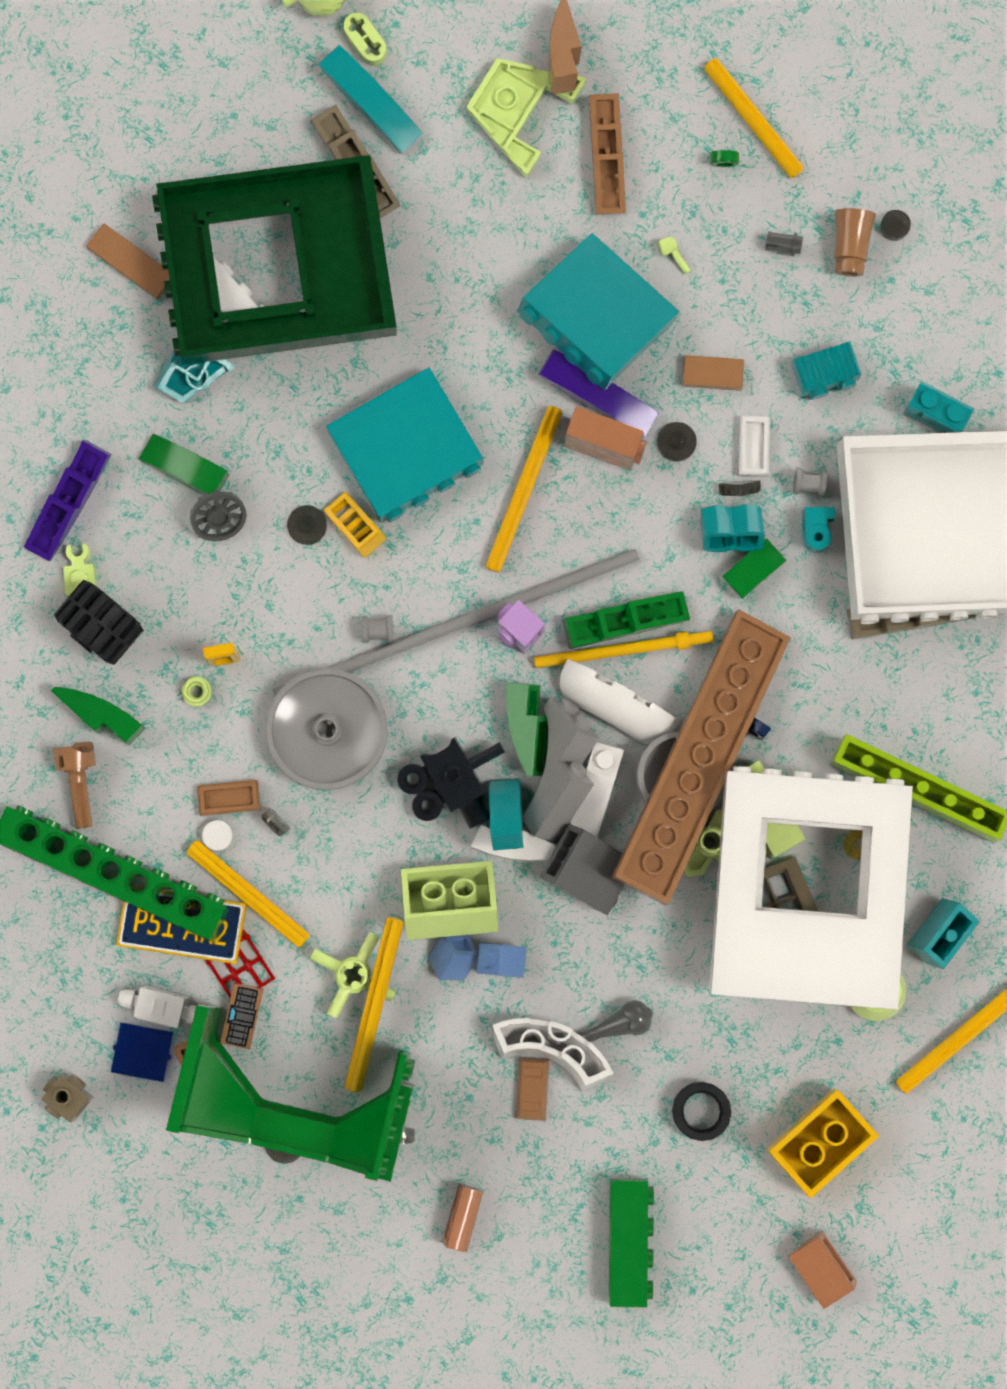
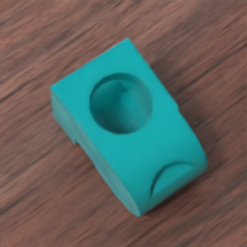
M805 507L802 510L803 544L810 552H822L830 544L832 535L827 527V522L835 520V507Z

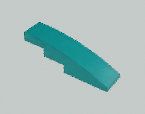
M340 44L317 64L356 110L359 109L378 132L381 131L399 153H403L423 134L404 110Z

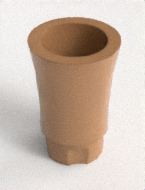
M856 208L835 210L836 248L834 259L837 260L835 266L836 274L850 277L863 276L876 213Z

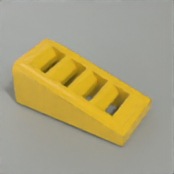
M346 491L323 510L364 558L386 540L381 530ZM349 504L351 508L337 518L335 515ZM357 513L359 516L345 527L343 524ZM365 523L366 526L353 536L352 533Z

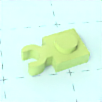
M82 544L83 553L80 556L73 555V547L71 545L66 547V555L72 561V566L63 567L67 598L83 580L97 586L95 565L86 564L90 557V549L87 544Z

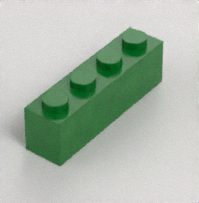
M610 1179V1307H647V1299H653V1280H648V1268H653L654 1255L653 1249H648V1236L653 1237L654 1219L648 1218V1205H654V1186H648L647 1179Z

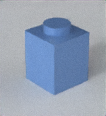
M479 943L476 973L524 978L526 947Z

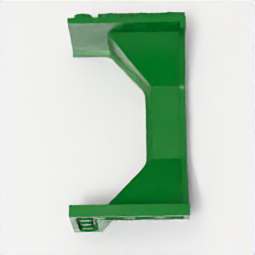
M214 1005L196 1006L166 1131L174 1133L185 1132L260 1146L330 1163L364 1174L366 1179L375 1181L381 1179L391 1182L412 1091L416 1086L404 1082L412 1077L415 1060L410 1059L411 1052L399 1050L392 1082L386 1092L343 1116H330L263 1099L217 1037V1027L222 1007Z

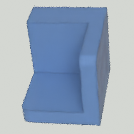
M470 935L440 937L429 955V961L439 980H464L478 959V951Z

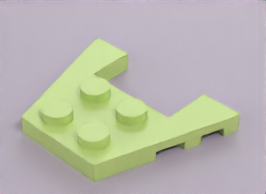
M497 58L468 103L467 112L517 169L528 178L541 157V152L516 137L545 91L548 90L552 93L549 72L535 69L531 65ZM577 76L575 91L555 95L573 105L584 88L587 79Z

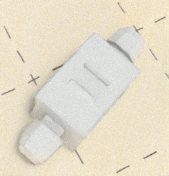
M146 985L140 987L139 994H136V990L130 989L121 990L119 993L118 1003L121 1006L129 1009L135 1007L134 1018L174 1028L181 1027L183 1019L186 1020V1023L192 1024L196 1006L192 1004L189 1007L187 1006L189 996Z

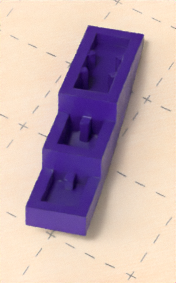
M555 349L551 351L538 373L540 377L583 406L591 407L602 416L643 430V438H645L659 412L614 383L604 391L599 385L593 384L577 365L571 364L563 353Z
M87 440L82 441L70 467H66L54 493L48 496L24 548L47 561L53 559L95 488L112 455L111 453Z

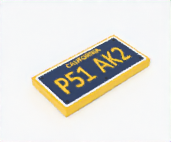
M132 886L134 892H140L144 889ZM162 891L159 895L160 904H169L173 900L174 893ZM224 901L223 905L229 911L213 943L124 902L116 946L238 964L247 904ZM199 902L190 903L186 909L188 917H196L201 912V904Z

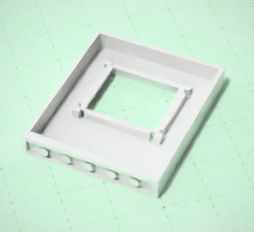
M734 766L733 771L725 773L709 994L898 1010L913 786H904L905 781L899 779H886V784L874 783V778L857 776L855 781H843V775L825 774L824 779L812 778L813 773L795 771L794 776H782V770L763 769V774L751 773V768ZM768 823L862 830L857 915L762 907Z

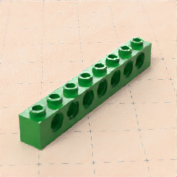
M17 805L16 809L6 806L0 818V845L214 943L229 912V909L223 905L224 899L209 892L204 897L196 893V886L183 880L180 881L179 885L169 881L170 875L157 868H153L152 872L141 868L143 862L129 855H126L125 859H121L113 855L115 849L99 842L97 847L87 843L88 837L72 830L69 835L60 831L61 825L48 818H44L43 822L32 818L34 812L20 805ZM29 827H35L37 830L36 837L32 841H24L23 834L25 830ZM55 840H63V850L58 854H52L50 851L51 844ZM83 852H90V863L87 866L80 867L77 863L79 855ZM111 864L118 865V875L113 879H106L105 869ZM137 877H145V888L140 892H134L132 890L133 880ZM171 889L174 893L173 900L166 905L160 904V893L163 890ZM192 902H199L201 904V912L196 917H188L186 913L187 906Z

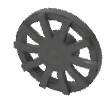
M218 490L198 498V501L190 511V522L194 532L202 539L208 541H223L233 537L243 528L247 517L245 506L239 497L232 492H218ZM219 499H224L222 504H219ZM214 500V505L211 506L208 502ZM230 500L235 502V504H232L229 507H227V504L230 502ZM204 505L208 510H200V508ZM240 507L241 514L230 513L232 510ZM196 515H204V516H206V517H203V518H201V519L196 520ZM231 518L239 519L235 526L231 523ZM208 522L203 531L200 530L198 525ZM212 528L216 530L217 534H208V532ZM230 528L227 532L221 533V529Z

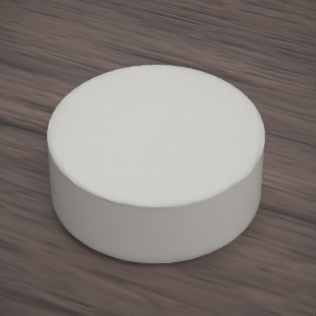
M214 820L204 827L202 840L209 849L222 851L232 843L233 831L227 823Z

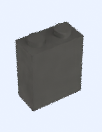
M569 823L540 877L592 909L608 916L611 909L616 905L618 896L625 885L611 878L623 853L586 830Z

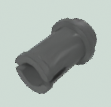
M768 231L765 250L791 253V256L801 254L803 236H797L798 233L788 235Z

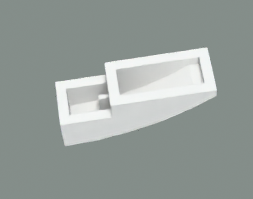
M481 825L471 845V849L507 860L538 862L549 861L557 845L534 837L533 834L523 830L524 848L493 851L490 828Z

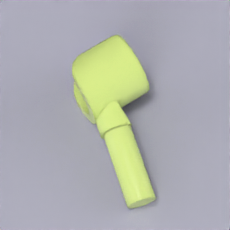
M667 237L658 242V248L662 256L672 254L684 274L691 271L681 257L677 242L673 237Z

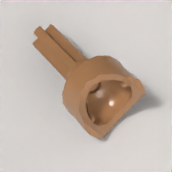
M92 742L75 743L72 747L53 748L55 771L68 772L76 829L92 827L86 783L87 778L84 770L96 765L94 745Z

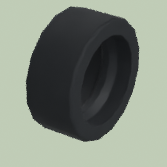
M705 1082L691 1083L682 1088L675 1097L672 1107L673 1120L679 1131L690 1139L698 1141L713 1140L721 1135L729 1125L732 1113L730 1101L725 1093L715 1085ZM694 1094H709L715 1098L719 1105V1118L708 1129H695L684 1118V1105Z

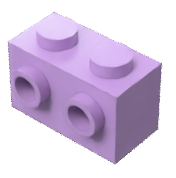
M519 600L514 605L509 602L497 615L499 617V639L511 649L516 646L523 654L545 632V623Z

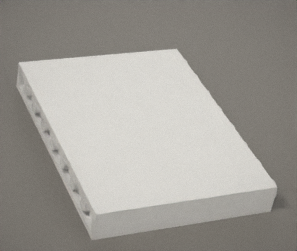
M1007 431L843 436L837 443L851 620H861V624L878 623L879 619L890 618L892 623H902L909 621L911 617H920V621L929 622L938 620V616H950V620H964L968 618V615H979L980 619H993L998 617V614H1007Z

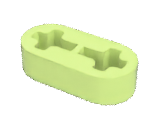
M352 13L348 15L344 21L346 38L366 64L370 66L382 64L387 56L384 40L364 14ZM356 23L358 26L363 24L362 32L364 36L361 37L356 30L352 31L351 24ZM369 42L373 48L380 47L378 49L379 55L375 56L373 53L367 55L369 51L366 43Z

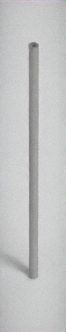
M636 549L326 669L352 672L494 617L509 602L514 605L519 600L525 605L639 560ZM285 685L272 689L275 697Z

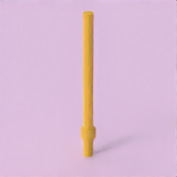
M712 630L688 634V631L677 632L676 636L536 656L534 657L535 668L564 665L567 659L575 662H584L678 648L679 651L690 649L692 645L712 643L714 640Z

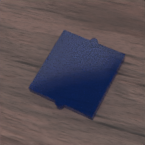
M121 1022L117 1043L113 1045L115 1053L111 1073L164 1082L167 1063L172 1058L169 1053L174 1032Z

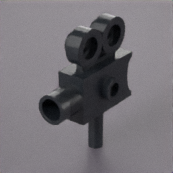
M455 736L444 750L435 754H422L420 757L425 766L422 767L414 763L404 766L398 774V785L407 794H417L413 799L412 809L419 819L423 821L436 819L442 812L443 804L446 803L450 812L458 808L461 810L463 818L471 829L490 818L486 807H484L485 805L480 800V796L485 794L486 790L474 769L505 753V750L501 743L498 742L468 759ZM410 773L418 775L419 781L417 784H411L408 781ZM428 777L437 793L432 790H424L428 784ZM429 799L433 802L434 807L432 810H425L423 808L424 800Z

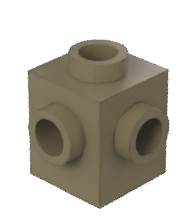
M63 1074L59 1078L54 1075L43 1088L46 1094L41 1100L47 1104L45 1110L57 1119L62 1116L68 1122H74L94 1096L84 1089L86 1084L74 1074L70 1076ZM64 1091L68 1095L67 1101L63 1099Z

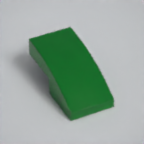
M766 538L762 549L748 553L725 573L722 578L743 599L787 560Z

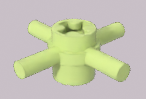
M369 932L357 956L348 957L342 961L315 948L310 959L335 972V981L339 986V990L326 1012L328 1015L337 1019L350 993H359L369 989L372 975L367 961L380 939L379 936ZM356 966L359 968L358 974L362 978L359 982L353 981L350 984L346 981L347 976L345 973L347 969H352ZM388 987L385 999L391 1002L396 991Z

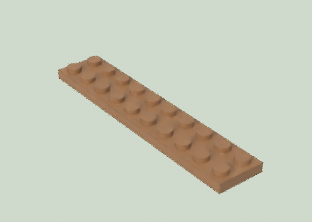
M740 609L735 611L611 878L663 905H669L724 785L725 773L730 771L791 637Z

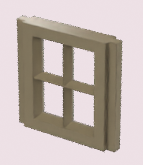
M795 856L764 869L763 882L772 902L762 907L781 909L780 905L795 899L800 910L819 912ZM784 873L793 894L777 900L769 878Z

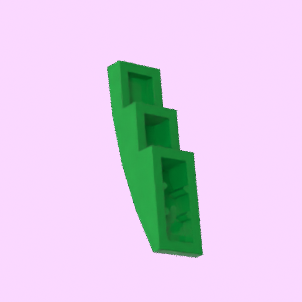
M680 591L630 601L624 605L599 609L593 613L563 619L562 623L569 649L686 622L690 620L684 593Z

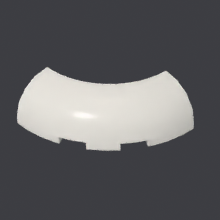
M567 659L560 676V689L562 696L573 702L577 707L608 722L645 745H649L653 740L664 734L673 732L677 727L679 720L654 703H649L636 696L634 691L616 681L611 682L599 675L598 672Z
M517 1018L492 1025L493 1037L501 1059L516 1055H535L547 1058L566 1069L574 1077L582 1091L603 1082L614 1074L604 1056L591 1042H588L574 1032L573 1029L554 1021Z

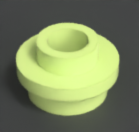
M191 677L182 686V697L191 706H203L212 696L210 683L202 677ZM201 687L203 690L202 695L194 697L192 695L193 688Z

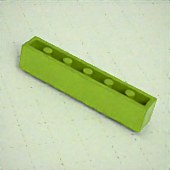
M848 734L841 738L829 763L855 777L874 778V783L886 784V779L904 780V786H913V805L993 843L1001 840L1007 827V810Z

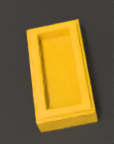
M233 642L203 648L204 658L212 667L241 661L239 650Z

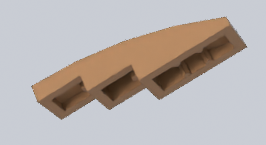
M619 93L589 95L596 214L626 213Z

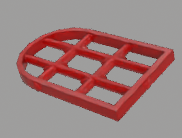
M244 929L241 942L247 939L258 957L252 961L250 959L247 960L240 948L239 956L245 965L236 970V968L233 969L230 963L224 962L231 973L224 979H221L211 963L212 960H206L207 965L211 967L229 998L231 993L225 983L232 979L236 983L243 984L238 975L245 970L250 972L258 988H262L275 980L274 975L252 942L251 936ZM259 961H261L271 977L264 983L261 982L252 968Z

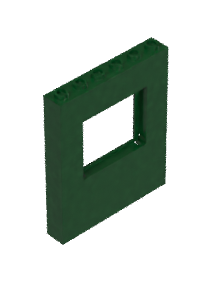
M370 155L156 184L157 194L152 195L155 213L160 212L162 222L156 223L158 240L164 241L165 251L160 252L162 269H168L170 279L164 281L167 299L172 298L174 309H168L171 327L177 328L178 338H172L175 356H181L183 365L397 336V325ZM290 214L303 301L221 312L209 224ZM222 320H228V322L222 323Z

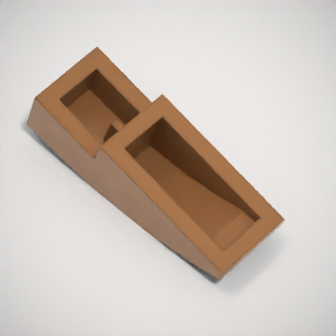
M560 0L551 28L548 72L552 94L575 91L578 72L576 65L580 61L582 46L567 0Z

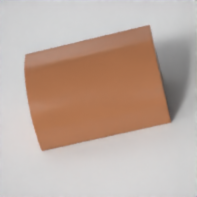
M822 1230L797 1247L788 1256L823 1309L849 1294L856 1287V1279Z

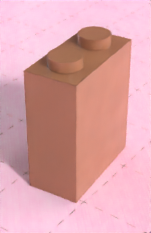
M576 406L565 435L564 447L631 471L634 463L640 464L647 441L642 440L644 431Z

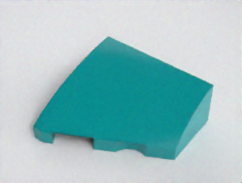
M173 350L153 387L184 403L193 397L194 393L208 387L214 380L226 372L232 371L235 365L226 359L183 365L181 356H175Z

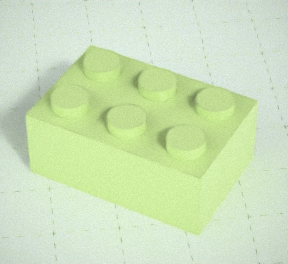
M492 861L401 869L407 940L499 932Z

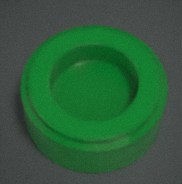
M733 150L710 152V164L715 167L737 166L739 164V152Z

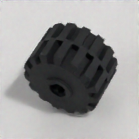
M83 580L54 613L57 622L71 633L70 637L91 653L93 651L106 663L112 665L118 662L144 631L141 624L101 589L86 580Z

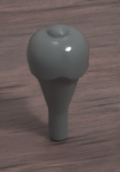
M638 1000L629 1001L622 1006V1009L600 1025L578 1034L588 1042L603 1037L627 1034L641 1035L651 1027L653 1013L643 1002Z

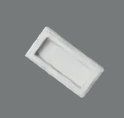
M740 416L738 476L768 477L770 417Z

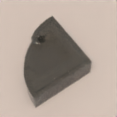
M760 480L733 481L718 484L719 494L722 496H746L761 491Z

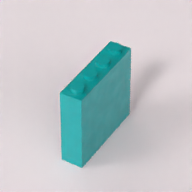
M591 233L522 298L517 312L525 323L533 325L542 334L546 342L555 345L571 364L577 365L593 384L599 385L605 391L673 324L679 310L597 236Z
M430 367L326 425L329 436L381 523L385 520L389 523L397 520L404 515L403 510L411 505L414 508L423 505L429 501V495L438 490L440 493L451 489L455 485V480L464 475L466 478L477 474L481 470L480 466L484 464L483 456Z

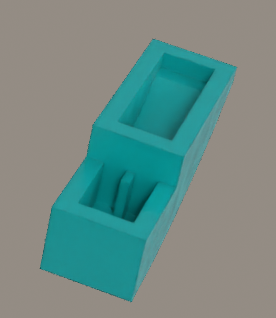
M520 778L490 781V835L493 851L524 848Z

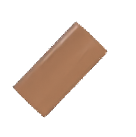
M462 1184L458 1185L442 1241L446 1248L467 1252L484 1191Z

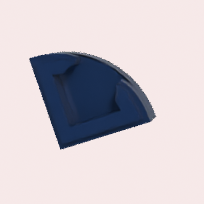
M754 717L748 732L763 740L771 728Z

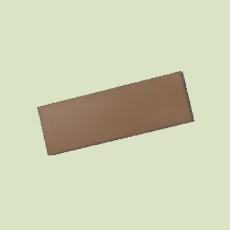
M104 223L86 245L87 249L158 301L165 292L164 281L170 280L168 270H163L162 265Z

